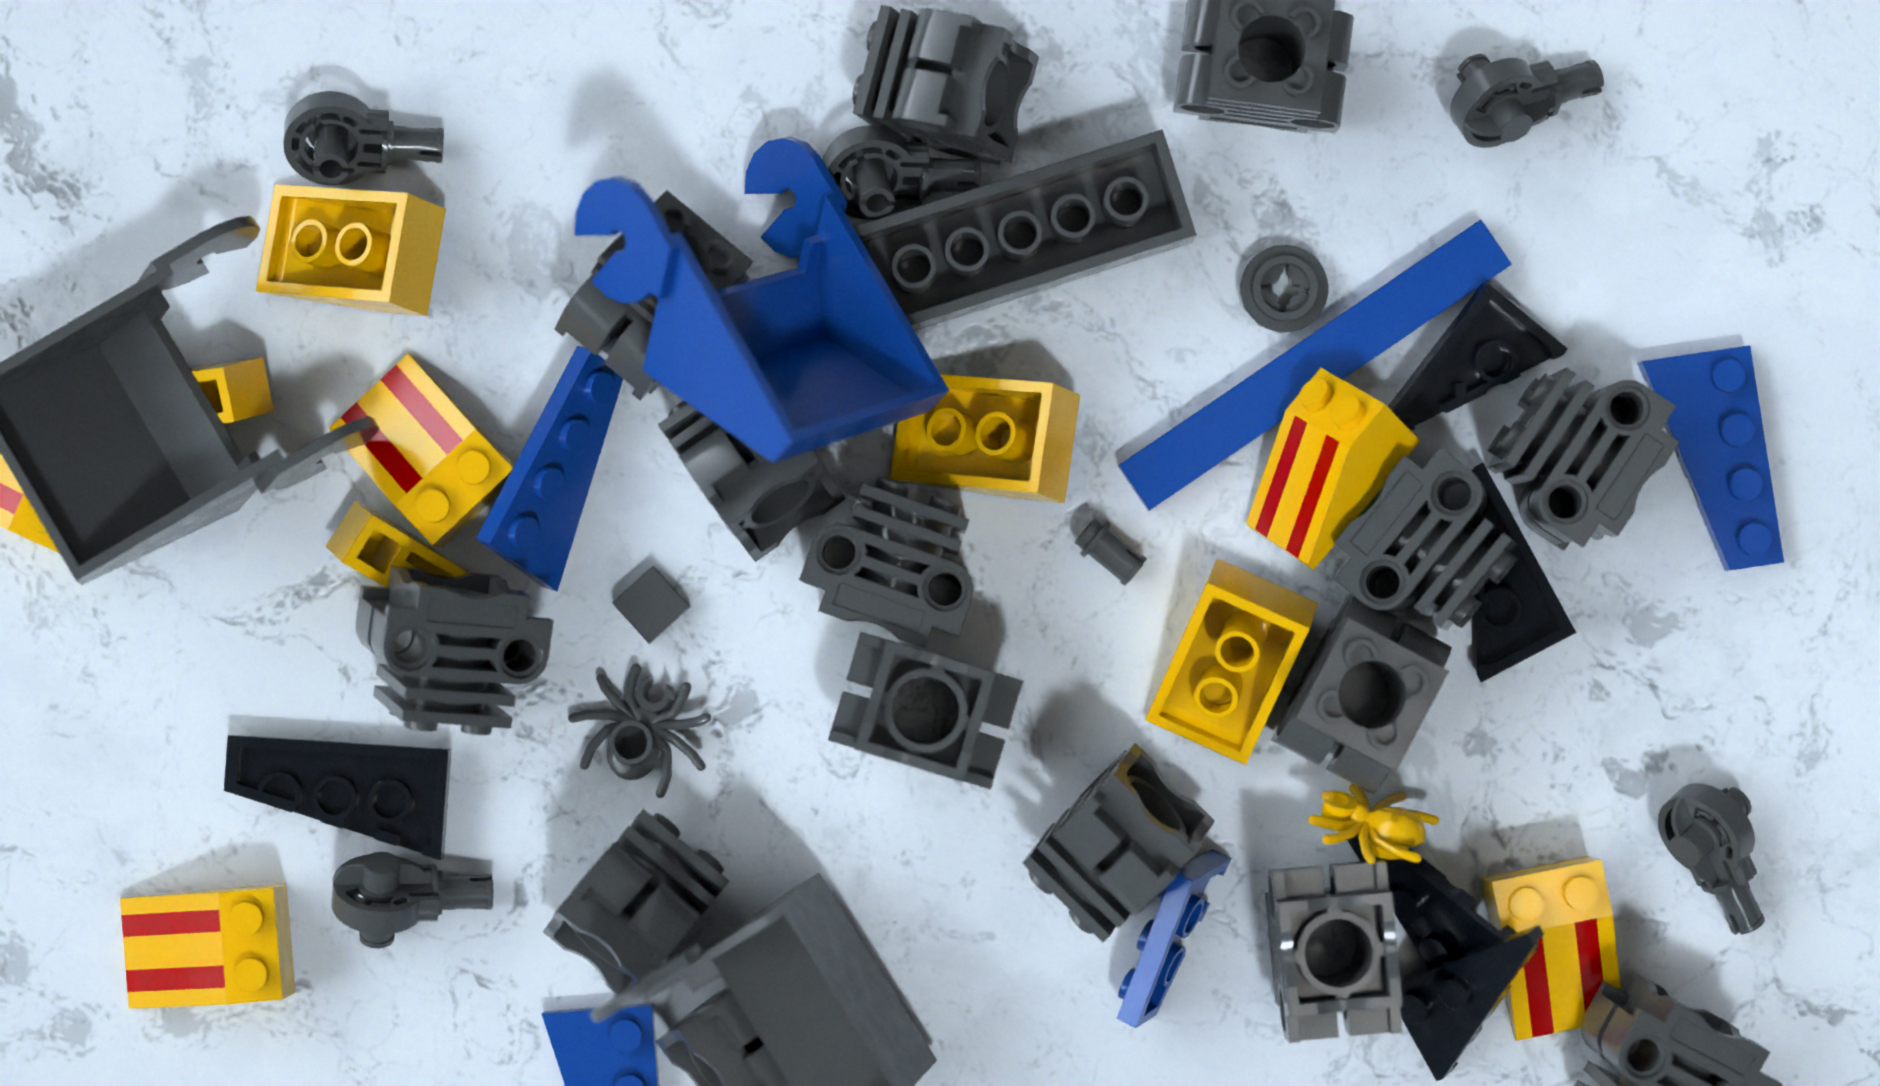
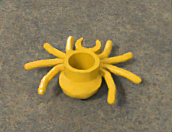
M1354 784L1349 786V791L1353 795L1336 790L1323 791L1321 797L1324 800L1321 816L1311 815L1308 818V822L1311 825L1339 831L1335 834L1323 836L1322 841L1326 845L1337 844L1359 834L1361 852L1369 864L1375 863V856L1389 860L1402 858L1415 863L1420 862L1422 856L1407 849L1424 842L1426 830L1423 822L1432 825L1439 823V818L1432 814L1401 807H1390L1406 799L1404 792L1391 794L1377 802L1370 809V803L1364 791Z

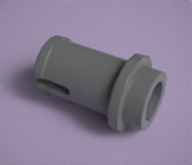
M1095 517L1074 543L1082 549L1080 552L1082 557L1089 554L1125 586L1140 570L1147 558L1144 555H1140L1109 529L1111 523L1108 520L1103 524Z

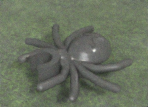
M636 663L632 665L627 677L624 691L625 703L608 684L606 676L602 673L598 674L596 680L599 688L620 712L613 710H584L571 713L568 716V720L571 723L585 720H612L616 722L606 724L589 742L580 762L581 769H588L595 750L609 735L607 747L608 764L611 770L622 779L636 780L647 775L654 768L659 757V751L662 752V777L656 790L658 798L665 796L672 777V751L666 741L672 743L684 753L697 770L703 771L706 764L698 753L678 735L668 731L699 727L711 720L709 713L693 718L670 720L680 713L691 691L690 683L684 682L676 699L673 687L667 684L662 699L652 703L649 700L648 692L653 686L654 680L647 677L636 688L637 679L641 671V666Z

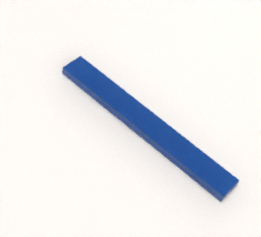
M1480 219L1119 464L1118 468L1147 511H1150L1281 422L1287 407L1320 368L1343 380L1480 287L1482 283L1487 282L1512 265Z

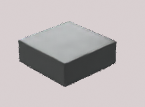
M654 566L612 602L648 644H651L691 607Z

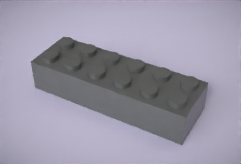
M1163 129L854 227L914 331L1191 244L1197 235Z

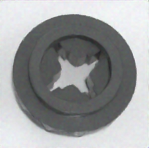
M1277 245L1267 248L1258 253L1249 262L1243 273L1240 283L1243 307L1258 326L1277 333L1302 330L1318 318L1326 305L1328 280L1325 270L1311 253L1300 247ZM1284 266H1286L1290 285L1297 286L1300 290H1307V293L1290 296L1287 305L1284 306V312H1280L1281 304H1278L1277 294L1269 293V290H1263L1261 286L1267 287L1269 284H1276L1283 273Z

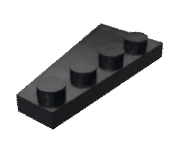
M228 735L224 791L291 813L295 812L341 829L345 828L370 836L384 843L394 846L398 845L441 861L444 859L452 749Z

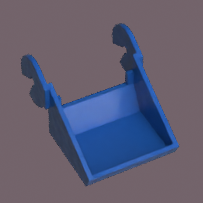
M794 137L767 141L754 152L746 170L744 194H781L788 192L789 189L793 191L795 195L794 207L785 208L760 238L779 254L790 258L800 257L798 267L717 290L713 289L681 232L671 233L652 198L638 182L622 176L595 181L582 194L575 213L574 236H611L618 234L620 231L625 237V249L615 251L591 282L606 297L623 304L646 300L652 295L658 298L642 371L770 462L775 463L929 412L950 391L846 216L847 201L820 155L808 142Z

